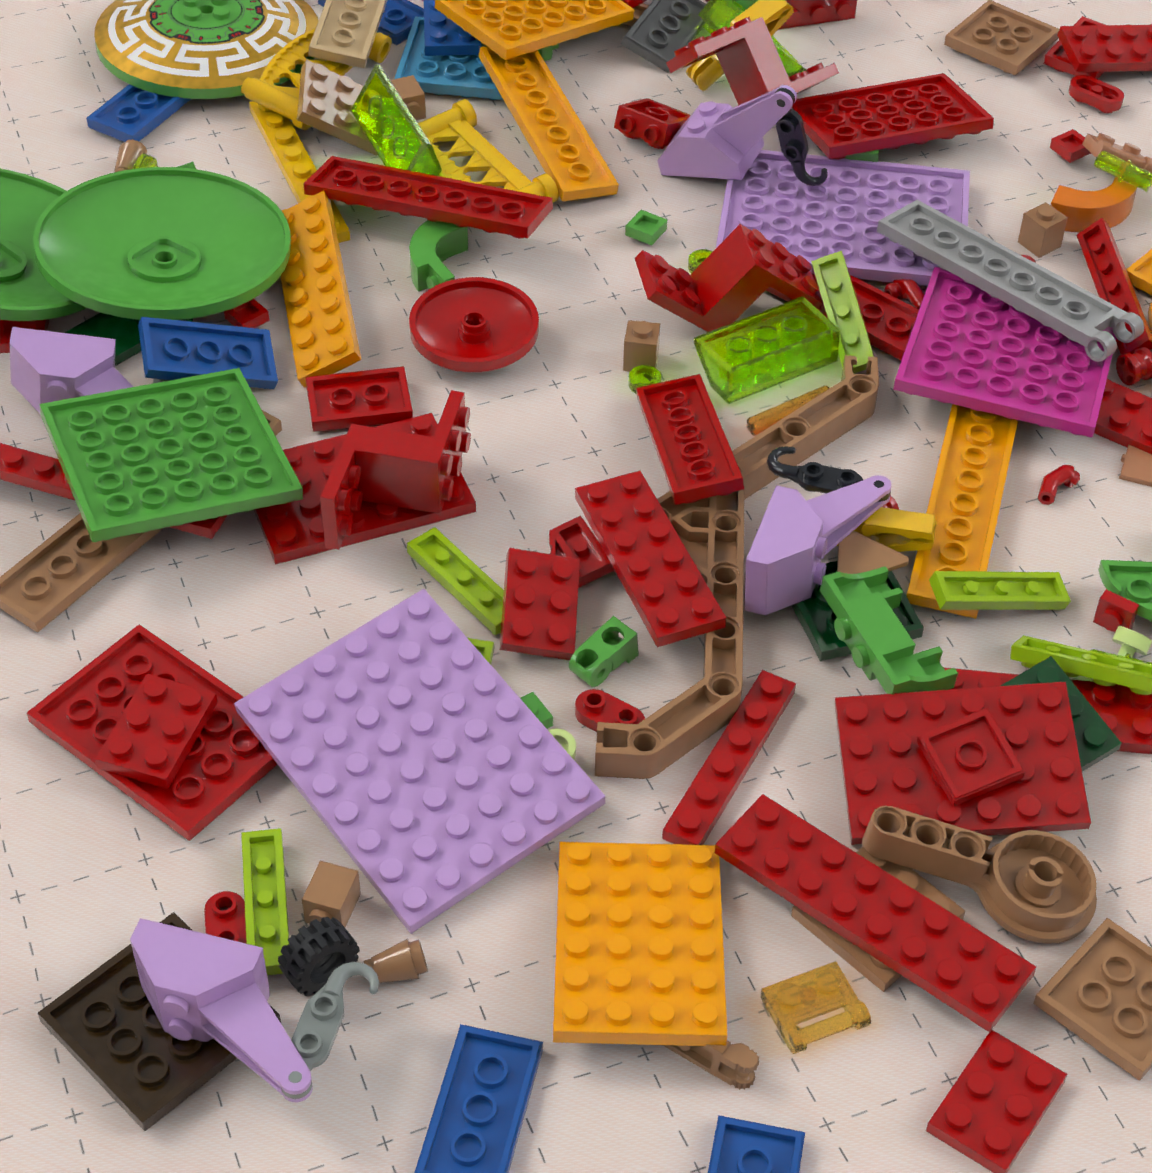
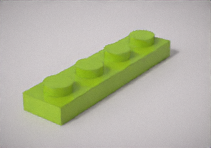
M841 250L813 260L811 263L842 368L845 355L856 356L857 365H853L852 370L855 374L866 370L868 357H874V353Z
M436 527L407 543V553L495 636L501 633L504 590Z
M935 571L929 579L940 610H1064L1071 602L1059 572Z
M1024 635L1011 646L1010 659L1020 661L1024 667L1031 668L1052 656L1068 677L1073 678L1080 675L1092 678L1099 685L1114 686L1118 684L1130 687V690L1137 694H1152L1151 664Z
M278 828L241 832L247 944L263 948L267 976L283 974L279 968L278 956L283 955L281 953L282 947L289 944L282 830Z

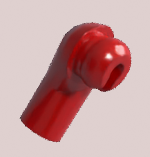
M896 279L887 284L884 289L885 293L895 298L909 299L913 307L920 309L924 293L916 281L912 279Z
M1062 465L1043 477L1038 494V500L1042 504H1052L1055 501L1058 487L1062 484L1067 488H1072L1073 484L1077 485L1080 480V474L1074 470V466Z

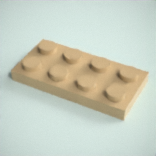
M326 0L309 46L308 56L365 69L388 0Z

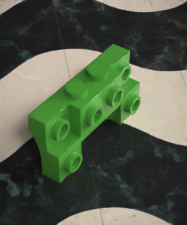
M886 566L857 574L836 572L823 576L820 592L837 616L834 622L836 635L841 641L846 643L852 653L854 663L858 668H862L870 681L877 679L887 694L954 688L958 672L955 668L948 670L943 668L940 663L943 651L939 646L913 654L916 644L892 610L899 607L903 592L900 588L891 590L887 585L886 580L889 571Z

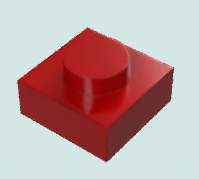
M1074 129L1051 139L1050 149L1069 163L1091 154L1082 145L1085 137Z
M255 299L224 311L225 319L233 326L257 328L270 321L269 311Z
M1106 589L1099 599L1093 622L1112 632H1116L1118 626L1132 630L1139 604Z

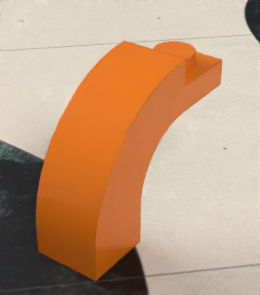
M1121 163L1113 183L1101 190L1082 191L1059 185L1052 199L1051 206L1067 217L1065 231L1080 233L1100 218H1103L1110 228L1122 223L1132 211L1138 187L1134 185L1135 179L1130 178L1133 166Z

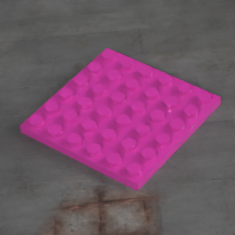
M934 267L898 369L893 390L1092 438L1112 355L1101 362L1094 361L1089 358L1085 351V346L1080 343L1071 341L1062 333L1051 327L1044 326L1040 321L1017 311L1013 306L990 296L975 285L966 283L955 274L939 267ZM1109 326L1103 330L1109 332L1116 340L1112 327ZM1097 341L1098 347L1104 351L1103 345Z

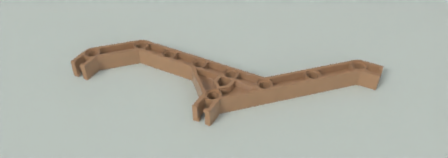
M845 355L841 382L734 449L732 452L743 477L744 490L735 491L726 496L717 495L699 499L694 503L675 505L671 491L657 499L725 614L726 627L704 634L702 680L639 724L597 722L595 776L634 779L652 778L729 724L741 705L743 686L744 500L779 477L769 470L767 465V458L772 450L784 446L794 447L796 449L794 454L782 455L778 458V461L783 464L797 466L874 414L879 388L878 357H868L865 375L854 374L852 370L853 365H857V357Z

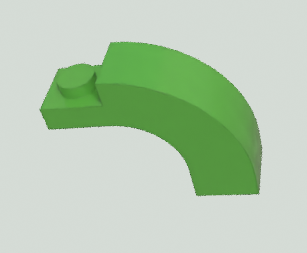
M427 220L414 232L409 246L412 282L418 292L455 279V276L442 262L449 257L468 251V227H458L452 223Z

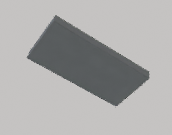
M653 0L626 33L621 45L669 73L666 62L676 57L674 51L688 45L689 42L696 38L712 17L715 9L701 0Z

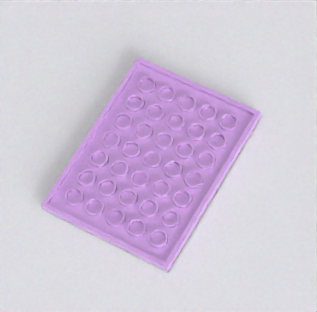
M761 150L742 180L727 179L716 248L739 224H742L750 230L757 229L770 242L782 244L794 256L800 255L804 257L812 267L810 270L811 274H815L811 261L842 250L849 274L858 279L877 280L885 283L893 282L896 279H912L917 282L918 286H928L933 269L938 267V265L922 256L914 254L908 248L890 241L888 237L877 232L879 220L915 200H919L968 227L970 171L849 160L846 158L829 159L826 156L807 154L805 169L809 175L819 177L823 168H826L828 172L824 183L818 186H810L802 183L796 177L791 163L782 152Z
M425 589L420 590L234 703L239 716L410 934L605 804V795Z

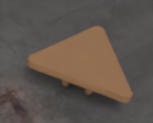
M852 531L838 544L837 572L857 574L886 566L888 571L907 566L909 562L907 556L856 531Z

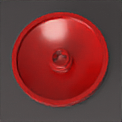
M484 277L458 278L432 287L417 299L409 316L410 337L417 351L427 360L438 366L461 372L492 371L515 363L532 349L539 333V315L531 298L522 290L509 283Z

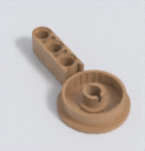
M880 806L874 810L862 838L864 849L870 855L972 888L978 894L988 914L1000 926L1020 938L1047 944L1065 942L1081 934L1094 916L1097 904V884L1094 870L1086 856L1076 846L1060 836L1038 830L1021 831L1008 836L1002 842L988 849L993 837L893 806Z

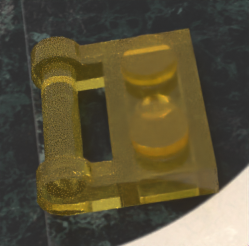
M836 961L761 989L760 998L792 1054L806 1050L807 1045L852 1027L859 1030L871 1025V1016L866 1005L859 1001ZM842 1007L845 1010L843 1013L803 1028L796 1026Z

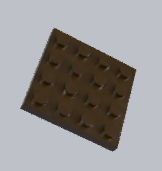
M174 912L159 922L192 930ZM131 944L38 1012L40 1022L144 1131L148 1130L237 1059L236 1056L214 1038L207 1042L195 1039L185 1041L177 1039L164 1031L141 987ZM270 1005L281 1023L280 1014Z

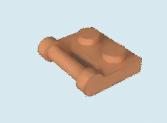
M1087 133L1082 145L1094 157L1102 160L1107 158L1120 164L1133 166L1140 174L1146 176L1152 174V158L1143 157L1140 154L1141 149L1130 143L1120 146L1115 144V139L1108 135L1099 133L1096 137Z

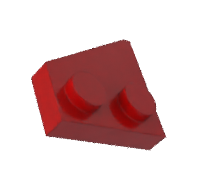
M581 515L549 530L550 554L580 559L578 588L614 571L601 544Z

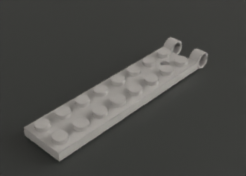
M915 200L878 222L877 232L888 237L890 241L899 243L913 251L914 254L937 264L939 268L962 278L966 283L975 285L990 296L1013 306L1017 311L1040 321L1044 326L1051 327L1062 333L1071 341L1080 343L1085 346L1087 355L1094 361L1101 362L1116 351L1117 344L1115 338L1109 332L1103 331L1107 327H1112L1115 337L1123 343L1133 341L1144 332V322L1139 315L1132 312L1128 313L919 200ZM1125 322L1130 325L1132 333L1126 329ZM1097 341L1103 345L1104 351L1098 347Z

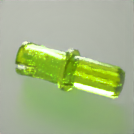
M1101 151L1096 157L1094 166L1118 177L1119 182L1125 181L1145 192L1151 187L1152 173L1132 164V160L1125 161L1106 151Z

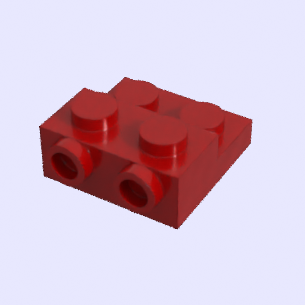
M646 98L619 105L614 128L618 129L628 138H641L653 148L664 149L690 117V114Z

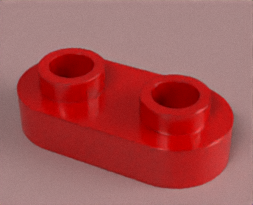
M1077 75L1070 81L1068 92L1074 100L1095 107L1103 113H1112L1121 109L1124 93L1119 88L1087 75Z
M586 690L579 694L575 701L576 719L579 723L597 732V722L639 724L645 720L644 714L638 708L602 690Z
M223 891L211 896L204 908L206 934L247 944L244 899L239 894L231 891ZM225 907H230L227 910H220Z

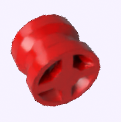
M1142 347L1136 349L1133 354L1124 353L1117 357L1116 371L1120 380L1125 385H1134L1140 379L1148 380L1152 378V352L1148 348Z

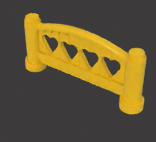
M316 28L298 36L285 45L270 60L260 79L247 77L241 87V93L245 94L246 98L292 120L294 126L304 131L308 130L311 126L297 120L301 73H293L290 70H294L295 65H303L306 60H309L305 57L309 55V46ZM381 32L377 33L368 58L377 63H382L390 51L391 37ZM309 60L315 64H322L328 70L344 76L345 73L354 67L329 60ZM286 77L293 82L296 88L281 87L274 84L279 83L280 78Z
M467 99L453 103L451 109L406 128L401 133V140L405 148L408 150L419 148L422 157L435 176L493 187L505 186L503 189L553 198V203L558 201V189L549 174L539 175L533 178L531 182L473 128L477 125V116L473 106ZM456 141L452 148L446 152L440 151L439 146L434 145L436 142ZM472 156L468 163L462 167L456 166L455 161L449 160L451 157ZM488 171L483 180L479 182L471 181V176L465 175L467 172Z

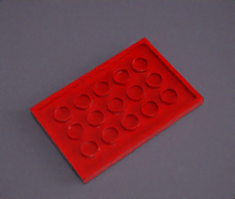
M945 73L798 98L792 106L793 110L797 111L803 120L805 133L829 159H843L846 155L885 148L898 149L901 145L912 143L925 144L929 140L952 139L956 135L962 134L975 135L984 130L993 129L994 117Z
M428 413L374 428L433 437L438 424L433 414ZM346 434L283 450L303 488V500L254 509L275 565L333 550L325 547L320 496ZM461 472L459 477L454 476L451 500H445L440 514L362 501L360 511H354L352 516L353 525L349 537L344 536L340 547L476 512V501Z
M140 624L26 712L28 720L32 725L188 841L192 840L278 765L236 712L234 703L242 699L243 696ZM146 674L212 691L217 694L218 703L168 789L97 769L95 757Z
M1066 682L835 697L834 705L851 845L862 844L863 835L874 810L885 805L987 836L1014 834L1028 830L1051 832L1089 829L1091 819ZM988 707L1024 768V778L953 807L917 743V737Z

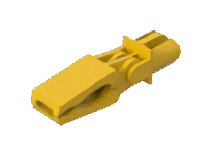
M758 0L733 19L730 27L746 17H750L751 21L763 17L772 37L794 13L793 7L785 0ZM714 54L692 64L687 68L686 74L700 90L705 91L724 74L717 55Z
M881 507L854 531L897 552L929 550L933 547L937 521L935 515Z

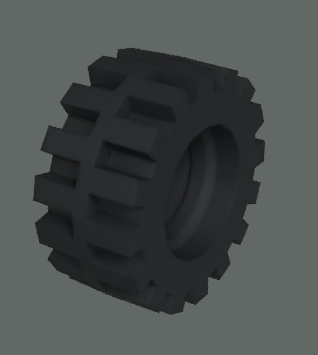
M323 917L320 922L317 919L311 921L310 926L307 928L305 926L299 928V933L296 936L291 935L288 939L289 944L282 947L281 953L283 955L278 956L279 968L288 981L300 994L303 993L305 996H310L312 993L315 995L327 983L329 976L336 968L345 963L357 962L359 958L357 953L360 952V949L351 934L336 918Z

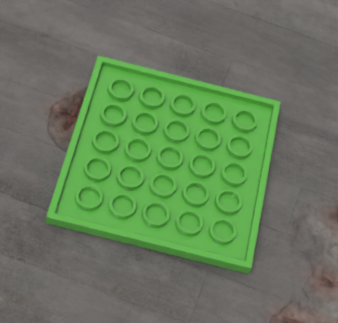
M240 368L39 404L41 418L92 542L110 540L131 534L145 533L151 530L303 500V488Z

